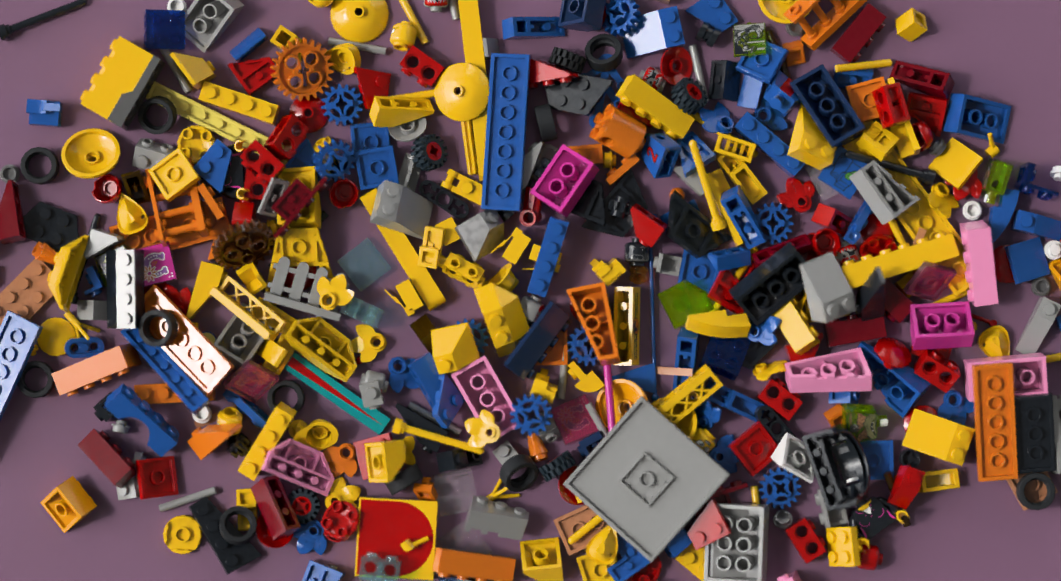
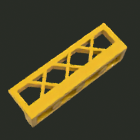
M888 78L886 85L895 83L894 78ZM910 120L889 128L890 132L899 138L896 148L901 160L920 154V146Z
M720 168L708 173L707 177L717 208L721 216L726 220L729 233L737 247L744 242L720 202L722 193L731 189Z
M227 276L219 288L213 287L209 292L265 340L274 341L287 323L231 276ZM230 283L235 286V294L228 295L224 291ZM240 296H248L250 306L243 307L240 303ZM261 307L264 317L256 318L254 308ZM269 319H276L279 322L274 331L269 328Z
M704 364L692 376L654 405V407L664 416H669V420L675 425L721 388L723 384L707 364ZM710 376L717 383L711 389L703 388L704 381ZM700 391L699 399L688 401L690 392ZM677 403L684 404V411L680 414L673 413V406Z

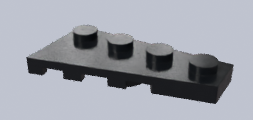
M207 497L188 507L227 575L261 556L250 542L243 545H233L224 540L219 527L223 514ZM228 520L226 525L228 532L236 537L243 536Z

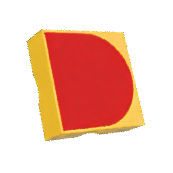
M360 496L355 576L434 580L433 564L436 551L438 501ZM426 536L429 541L417 545L408 552L404 551L400 546L408 538L412 543Z

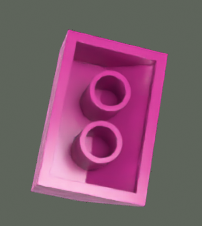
M562 144L530 193L567 218L599 169L594 163Z
M969 301L910 304V334L913 350L972 347L975 333Z

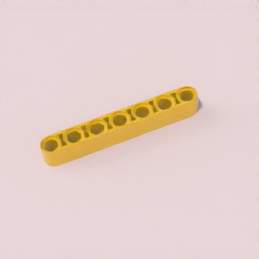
M377 188L359 197L370 216ZM377 225L429 311L445 303L446 299L426 267L417 266L419 256L404 233Z

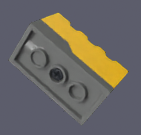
M119 36L110 45L112 52L109 57L106 55L103 57L100 63L102 69L99 74L95 72L90 80V83H92L89 91L85 89L82 93L80 104L127 131L139 111V107L146 99L154 81L157 80L164 68L165 63Z

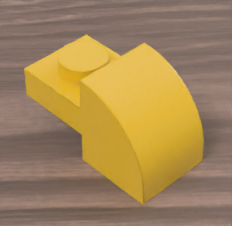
M280 25L270 39V42L282 50L281 45L286 48L288 47V40L295 44V38L299 39L300 43L302 39ZM298 53V58H299L300 62H301V53Z
M574 361L568 365L570 369L567 372L574 380L576 378L580 380L574 385L577 389L583 392H595L605 385L593 371L586 375Z

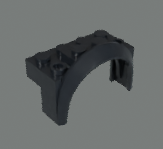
M842 423L802 436L828 511L844 509L868 498L870 471L865 452L856 437L843 428ZM845 441L844 443L833 446L836 443ZM832 451L839 464L843 481L841 480L840 474L838 472L834 457L832 455ZM859 480L857 483L847 485V483Z

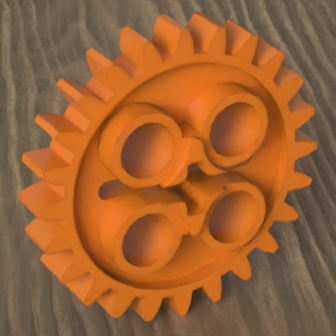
M303 37L300 43L299 39L295 38V44L288 40L287 48L281 45L283 51H276L279 57L272 58L276 65L270 66L271 69L275 70L271 76L277 78L273 83L279 85L277 88L279 91L284 90V96L290 94L292 100L297 96L299 101H302L304 96L309 101L310 95L317 98V91L323 94L322 87H329L325 82L327 80L332 81L328 74L334 73L332 69H329L334 63L327 61L331 58V55L325 54L327 49L325 47L321 48L319 42L314 45V40L310 39L307 43V39ZM298 53H301V64L306 68L303 69V74L298 71L302 68L300 60L298 58ZM313 53L314 59L311 62H306L307 55ZM294 57V65L287 66L288 59ZM316 72V80L310 81L309 76ZM303 75L306 80V86H303ZM297 76L299 78L298 83L291 85V79Z

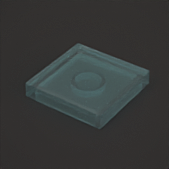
M368 237L337 261L360 292L392 269Z

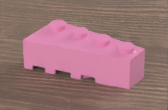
M983 220L959 223L964 251L963 259L966 264L965 278L969 284V290H967L968 301L975 307L999 304L991 228Z
M861 347L785 363V380L790 393L872 391V374Z

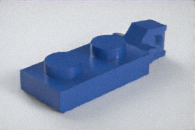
M865 200L843 238L851 245H854L861 237L860 231L869 222L867 220L868 216L874 213Z
M229 386L222 395L228 402L236 404L237 409L242 414L248 415L256 427L263 429L269 416L248 396L242 395L236 388Z

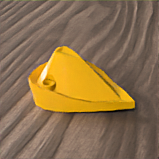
M339 44L325 53L331 55V58L327 61L334 63L330 67L339 73L351 75L354 73V67L360 68L361 66L360 52L353 44Z
M121 193L116 217L118 229L125 235L139 233L148 226V215L133 199Z
M1000 325L992 326L979 335L978 346L988 357L1010 355V339L1004 327Z
M609 525L598 532L586 546L587 557L600 565L612 564L616 560L618 553L617 532Z

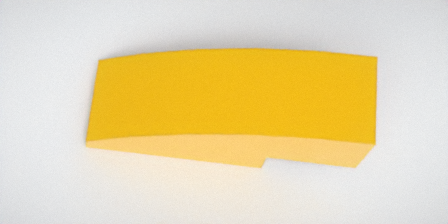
M729 146L728 152H731L732 147ZM719 153L716 155V162L736 186L740 185L752 205L768 193L745 162Z
M726 310L688 315L685 325L686 330L719 338L747 337L751 327L746 313L728 316Z
M958 468L925 471L926 473L918 493L959 488Z

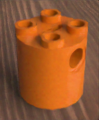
M608 104L603 113L599 112L595 116L594 122L596 124L591 130L589 137L622 157H631L645 145L646 125L615 106Z

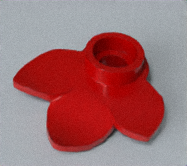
M977 169L960 190L953 186V195L956 201L965 198L969 193L976 199L981 196L982 183L977 178ZM944 181L945 184L952 186L947 181Z
M788 178L786 181V192L778 194L777 200L785 208H794L799 213H805L812 206L811 198L815 194V187L811 180L802 184L798 179ZM800 200H804L806 202L804 205L798 204Z
M165 284L163 292L187 316L188 305L192 297L190 289L185 287L179 292L174 286Z

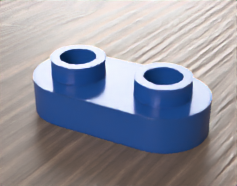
M89 336V340H86L85 337L71 338L66 341L64 350L71 358L93 357L104 351V342L97 336ZM93 342L97 343V347L95 349L90 348V345ZM73 344L77 345V350L75 351L71 350Z

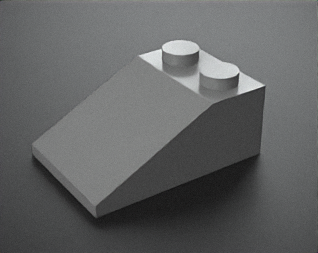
M194 0L176 26V29L205 53L235 20L244 4L239 0Z
M384 180L378 186L370 222L423 239L425 226L429 225L433 203L403 185Z
M833 252L800 264L812 321L828 323L857 310L853 291Z
M242 302V304H241L243 307H244V306H248L247 304H245V303H243V302ZM234 314L213 345L234 366L232 370L236 372L247 360L253 361L265 339Z

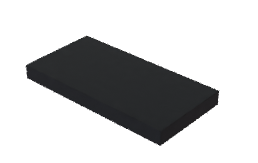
M1042 393L1014 396L1018 474L1056 471L1053 394Z

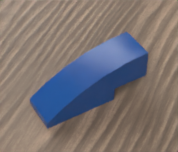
M1006 188L1004 195L1000 192L998 207H990L988 225L991 228L992 244L1007 227L1017 205L1019 190Z
M709 380L706 388L711 389L717 383ZM725 386L719 388L709 397L710 402L757 422L755 418L756 408L760 405H765Z

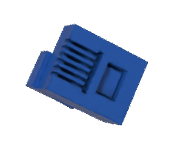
M27 99L26 113H29V125L61 127L63 103Z

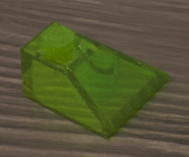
M687 280L657 294L674 329L686 324L688 315L706 313L714 309L710 299L707 297L706 291Z

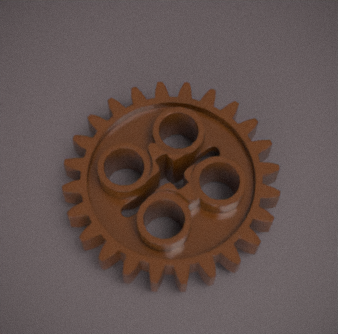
M254 219L250 223H247L246 220L243 221V224L236 222L235 227L229 225V230L223 229L224 234L217 235L218 240L213 241L215 245L212 246V253L217 264L220 263V266H225L227 270L232 267L235 271L238 267L241 268L246 264L253 262L257 265L258 260L264 261L263 256L270 255L268 250L274 249L272 245L275 244V237L270 226H267L266 223L262 224L261 220L256 223Z

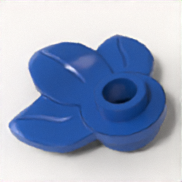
M763 97L760 107L754 112V117L774 131H781L788 127L783 119L787 114L772 108L770 103ZM761 112L766 113V119L760 118Z
M717 102L714 111L705 108L699 110L700 117L704 121L702 127L710 133L719 132L726 135L733 131L734 122L730 118V112L720 102Z
M769 316L758 326L753 322L748 333L749 340L761 342L765 346L777 343L778 340L774 332L779 327L781 319Z
M394 357L390 360L388 370L391 374L388 381L394 392L399 393L403 386L409 389L419 388L407 367V364L415 359L405 360L402 357ZM400 364L401 369L396 370L394 365Z
M950 390L945 393L943 404L938 408L937 413L939 417L964 425L966 413L974 412V403L970 402L966 397H962L960 392ZM951 396L955 397L954 403H950L949 399Z
M709 397L694 409L698 423L703 429H711L721 419V409L712 407Z
M732 434L721 437L717 442V446L709 452V456L729 474L737 472L736 463L740 462L728 446L734 441V435ZM720 453L721 459L717 460L716 456Z
M312 520L307 524L300 523L301 527L293 533V537L298 538L296 545L298 553L306 554L313 549L319 555H322L327 547V539L323 535L324 528L321 526V522ZM311 528H316L317 533H313L311 531Z

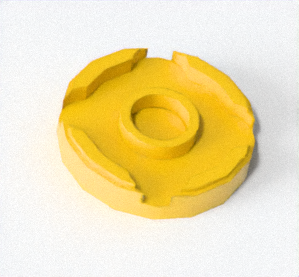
M187 515L172 518L165 525L163 531L165 544L171 551L178 554H187L194 551L200 545L203 536L196 520Z

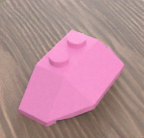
M290 438L271 449L262 466V470L326 497L335 479L323 452Z

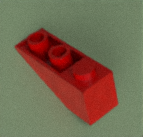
M531 59L529 89H536L539 84L552 86L555 85L554 82L556 81L569 83L572 82V78L579 76L576 73L545 61Z

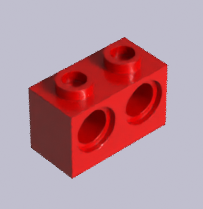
M412 45L399 64L404 74L408 77H411V75L415 76L418 79L417 83L424 88H427V86L433 88L438 77L445 70V67L414 45ZM411 58H416L419 64L417 67L411 68L408 66V61ZM427 69H431L435 72L433 78L427 79L424 77V72Z
M900 82L884 85L872 91L883 129L898 126L911 120Z
M294 114L285 115L265 142L264 147L279 161L291 159L296 154L299 144L306 139V133L309 128Z
M256 139L240 155V158L243 159L241 164L249 171L253 168L258 173L256 177L264 184L266 181L270 183L272 177L277 178L286 168L282 162ZM252 152L259 153V159L256 162H251L249 159ZM267 165L274 166V172L270 175L264 173V168Z
M272 165L265 166L266 175L274 172ZM246 168L244 188L249 189L250 192L246 191L244 197L262 201L269 183L267 181L265 184L256 177L257 174L253 168L250 171ZM255 186H263L264 190L261 195L254 194Z
M926 349L914 364V373L947 393L960 377V367L953 360L948 361L939 351ZM927 362L935 363L932 366L926 365ZM944 372H949V373H951V374L948 375V376L942 375V373H944Z
M778 378L775 380L770 379L757 395V398L789 421L803 403L800 400L801 396L798 393H790L784 388L786 384ZM770 387H776L778 390V395L775 398H771L768 395ZM788 398L794 403L793 408L790 410L784 407V401Z
M803 517L789 528L784 529L803 561L807 564L826 552L824 548L826 543L821 535L817 537L813 531L816 527L811 519L806 520ZM799 526L806 527V534L804 536L797 535L796 530ZM811 542H815L817 545V549L813 553L807 551V545Z

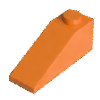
M239 423L208 425L203 429L198 427L191 433L193 437L187 443L202 460L214 452L243 426Z

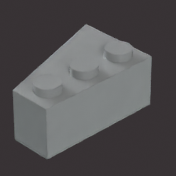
M473 495L466 516L464 531L470 532V529L481 530L480 533L485 535L489 531L498 533V537L522 540L529 519V512L521 507H510L501 501H491L485 496Z

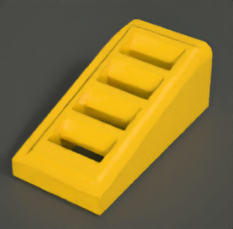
M719 133L714 152L750 164L757 144ZM723 139H726L727 142L724 150L720 149ZM732 141L734 142L732 151L728 152L730 142ZM738 144L741 145L739 155L735 154ZM745 146L748 147L746 157L742 156Z

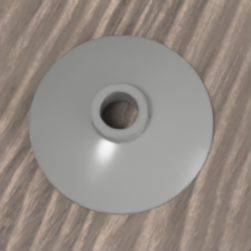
M422 117L395 127H388L389 133L395 140L401 142L416 140L426 130V118Z

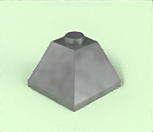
M484 210L455 227L456 232L474 262L490 254L504 241V222L497 210Z

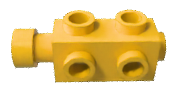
M450 252L449 256L445 257L441 253L438 266L442 268L443 273L447 274L450 278H455L464 283L469 288L475 289L483 286L486 278L484 277L485 270L481 265L467 261L460 254Z

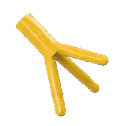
M70 310L64 314V317L75 328L77 337H81L82 334L86 340L90 339L83 328L100 332L98 328L79 322Z
M499 478L492 493L486 496L489 500L494 501L496 499L520 497V494H503L508 490L507 487L498 491L502 480Z

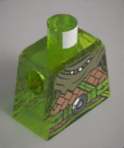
M989 158L982 184V189L986 191L983 202L995 205L998 194L1004 195L1013 168L1011 164ZM997 180V186L992 187L993 181Z
M842 404L843 428L852 433L859 443L875 439L877 437V427L888 426L887 415H877L872 405Z

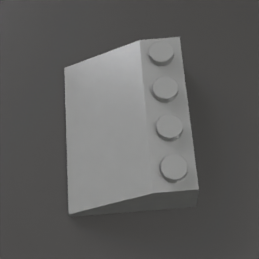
M717 503L732 533L705 546L704 581H767L769 505Z

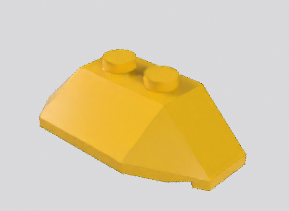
M84 235L61 247L54 257V269L48 275V286L59 308L67 313L69 312L86 262L84 254L89 239L88 235Z
M492 282L473 289L499 358L511 354L530 329L518 295Z
M321 317L295 320L284 335L296 352L323 372L337 379L347 382L357 367L350 339Z

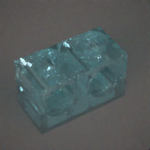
M353 297L347 305L342 306L340 312L377 329L385 311Z
M367 552V555H362L358 580L399 581L402 561H398V557L386 555V558H379V554ZM367 562L375 563L376 570L374 572L366 570L365 564ZM393 565L396 569L395 574L387 575L385 573V566Z

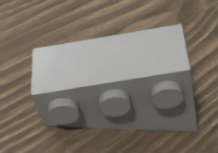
M873 160L849 178L878 220L884 225L912 206L920 198L916 195H911L905 190L906 187L903 184L899 185L891 178L892 175Z

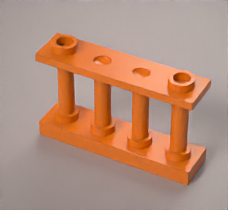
M798 0L783 15L792 23L796 24L798 22L805 31V34L800 38L801 41L815 51L867 0H830L834 7L827 14L824 13L818 4L821 0ZM811 9L820 19L812 28L804 18Z
M188 158V160L190 161L191 165L194 167V164H193L191 158ZM149 168L145 169L146 176L143 178L146 188H149L157 225V230H155L157 242L160 241L163 247H166V237L194 230L199 232L201 237L209 236L201 194L197 189V186H199L198 181L177 196H191L192 202L189 205L160 212L158 202L164 201L166 198L162 193H156V183L148 172ZM190 212L195 214L196 220H193V223L164 230L163 219Z

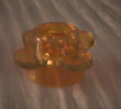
M631 266L629 268L631 272L629 280L639 285L648 281L646 276L648 268L646 266Z

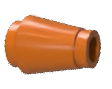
M37 242L32 251L35 259L55 265L54 257L57 252L47 243Z
M533 433L531 436L528 435L530 458L533 459L534 463L548 459L547 454L549 452L540 436L536 433Z

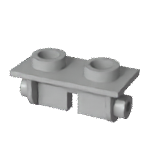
M405 153L399 174V184L415 192L421 167L417 168V162H413L414 156Z

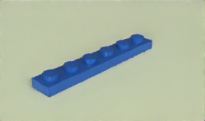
M139 328L123 329L120 331L124 338L194 415L210 403L209 399L161 347H152L141 339Z

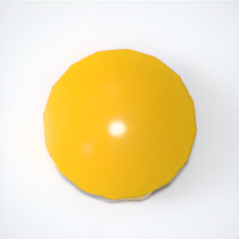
M194 125L182 130L177 146L182 149L187 158H191L193 164H196L215 142V138L206 127Z
M54 317L47 319L41 324L43 329L37 340L39 347L43 352L52 356L66 354L64 350L66 341L76 338L73 326L64 318Z

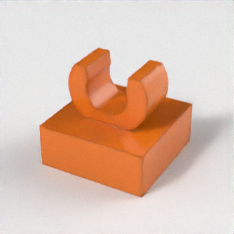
M423 477L422 484H414L413 491L418 499L437 500L438 493L430 477Z

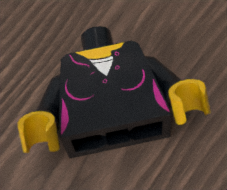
M237 140L234 144L227 146L233 151V156L229 164L228 176L225 179L224 191L220 194L227 198L248 201L249 198H245L244 194L246 191L250 192V190L244 188L245 166L241 164L243 159L240 158L242 152L247 149L242 147L243 142H246V140Z
M872 496L856 504L857 507L851 511L849 526H857L859 551L863 552L861 546L864 544L870 549L869 539L897 519L901 524H905L901 517L905 515L910 519V516L898 506L888 503V499L881 496L877 498Z

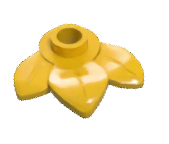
M939 182L931 186V193L928 194L930 207L933 209L937 208L941 216L950 218L951 208H959L958 201L955 200L954 195L950 194L946 184Z
M343 274L335 276L331 281L323 276L319 279L317 291L320 294L319 303L323 309L333 310L338 305H347L353 299L355 292L346 289L347 281ZM329 297L333 299L331 304H327Z
M356 325L358 337L351 341L353 352L361 354L360 360L362 363L371 362L376 358L378 352L385 349L387 345L386 338L381 333H376L370 325ZM375 340L381 341L379 346L373 344Z
M778 360L770 364L759 363L752 370V373L756 376L757 380L767 381L770 379L771 374L786 371L785 363L788 362L786 360Z
M482 410L479 418H470L465 421V428L472 435L468 441L470 447L483 448L487 443L498 441L501 436V430L495 424L494 416L489 411ZM490 429L493 431L492 436L488 435Z
M344 477L335 479L331 486L330 494L325 499L326 508L332 504V499L349 502L359 510L354 502L360 496L361 488L355 485L346 486Z

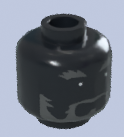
M632 238V242L625 244L624 260L629 263V266H645V263H648L650 260V246L642 245L639 242V238Z

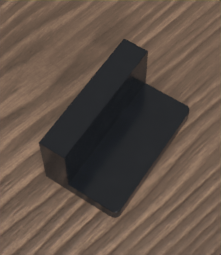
M712 60L708 99L738 102L741 72L736 71L737 62Z

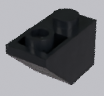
M460 448L436 453L439 473L483 464L481 454Z

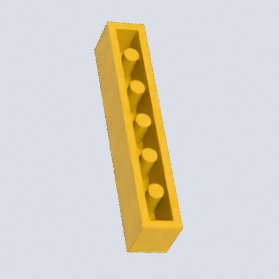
M946 232L936 234L935 239L928 240L926 237L916 240L917 244L912 246L909 243L899 245V250L891 252L889 248L880 251L879 256L873 257L872 254L861 257L862 261L854 263V260L843 262V266L840 268L851 289L863 286L876 267H880L884 279L919 269L924 262L936 264L960 255L953 233L947 235Z

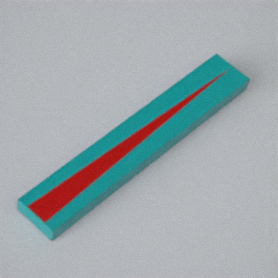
M296 352L285 365V370L380 435L391 420L377 409L364 408L362 398Z

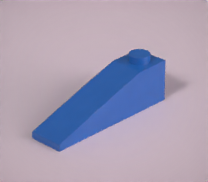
M862 341L857 348L861 347L872 374V379L875 382V388L877 390L880 389L886 397L885 402L904 418L922 398L931 383L915 374L914 369L909 366L904 368L894 367L892 370L885 368L883 361L874 351V347Z

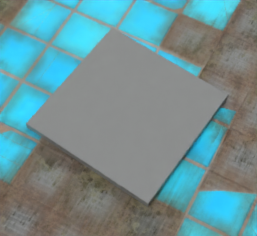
M641 396L568 477L563 485L652 563L730 474Z

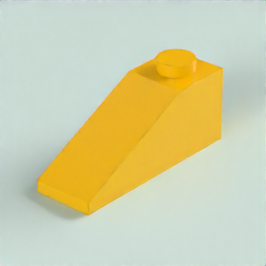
M375 96L369 116L374 127H395L434 114V109L430 99Z
M201 261L187 312L189 319H193L211 299L212 295L209 293L213 287L219 288L227 278L228 272H225V267Z

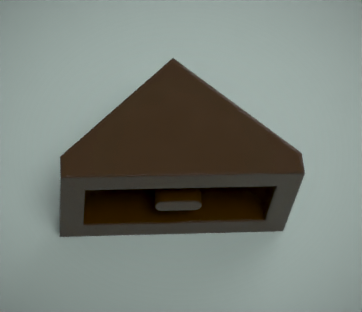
M141 170L121 174L128 197L137 204L151 201L149 190L144 183L143 177L145 175Z
M424 314L410 324V327L432 355L431 330L436 328L427 315Z

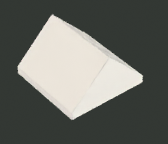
M786 433L770 458L784 469L812 483L814 471L803 441Z

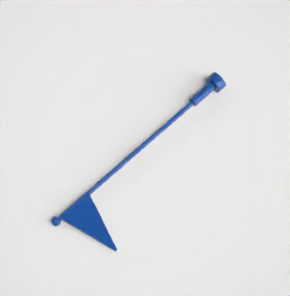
M650 247L652 363L612 376V380H631L637 383L643 391L653 393L651 399L656 401L659 399V396L657 395L653 247Z

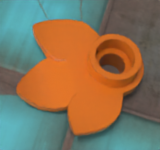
M344 443L339 447L330 446L323 451L334 477L340 476L344 472L349 477L354 476L358 465L355 460L356 453L352 444ZM345 449L350 451V455L347 457L343 455Z

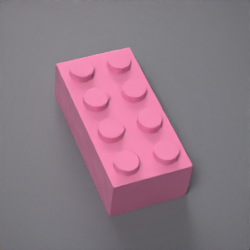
M1041 352L963 359L966 398L970 402H974L972 365L1012 362L1014 396L1048 393L1046 356Z
M485 355L451 374L475 418H479L480 412L486 410L493 414L495 424L501 430V436L515 429L514 427L517 423H511V419L514 416L510 415V411H515L511 406L513 403ZM518 414L519 421L523 423L520 415ZM490 429L488 435L492 436L493 431Z

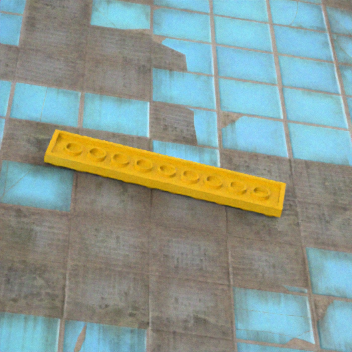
M873 120L863 123L865 126L864 132L874 123ZM860 137L846 145H842L847 151L850 150L869 156L862 148L856 145ZM895 149L885 158L888 162L907 167ZM885 169L892 175L891 178L899 185L903 184L906 187L905 190L911 195H916L920 198V200L896 217L913 241L919 227L927 230L924 238L927 237L928 240L935 239V235L946 232L947 235L953 233L960 256L936 263V265L953 269L944 282L957 297L969 288L965 278L966 264L963 259L964 251L961 237L947 218L938 213L937 208L933 209L930 207L928 193L916 177Z

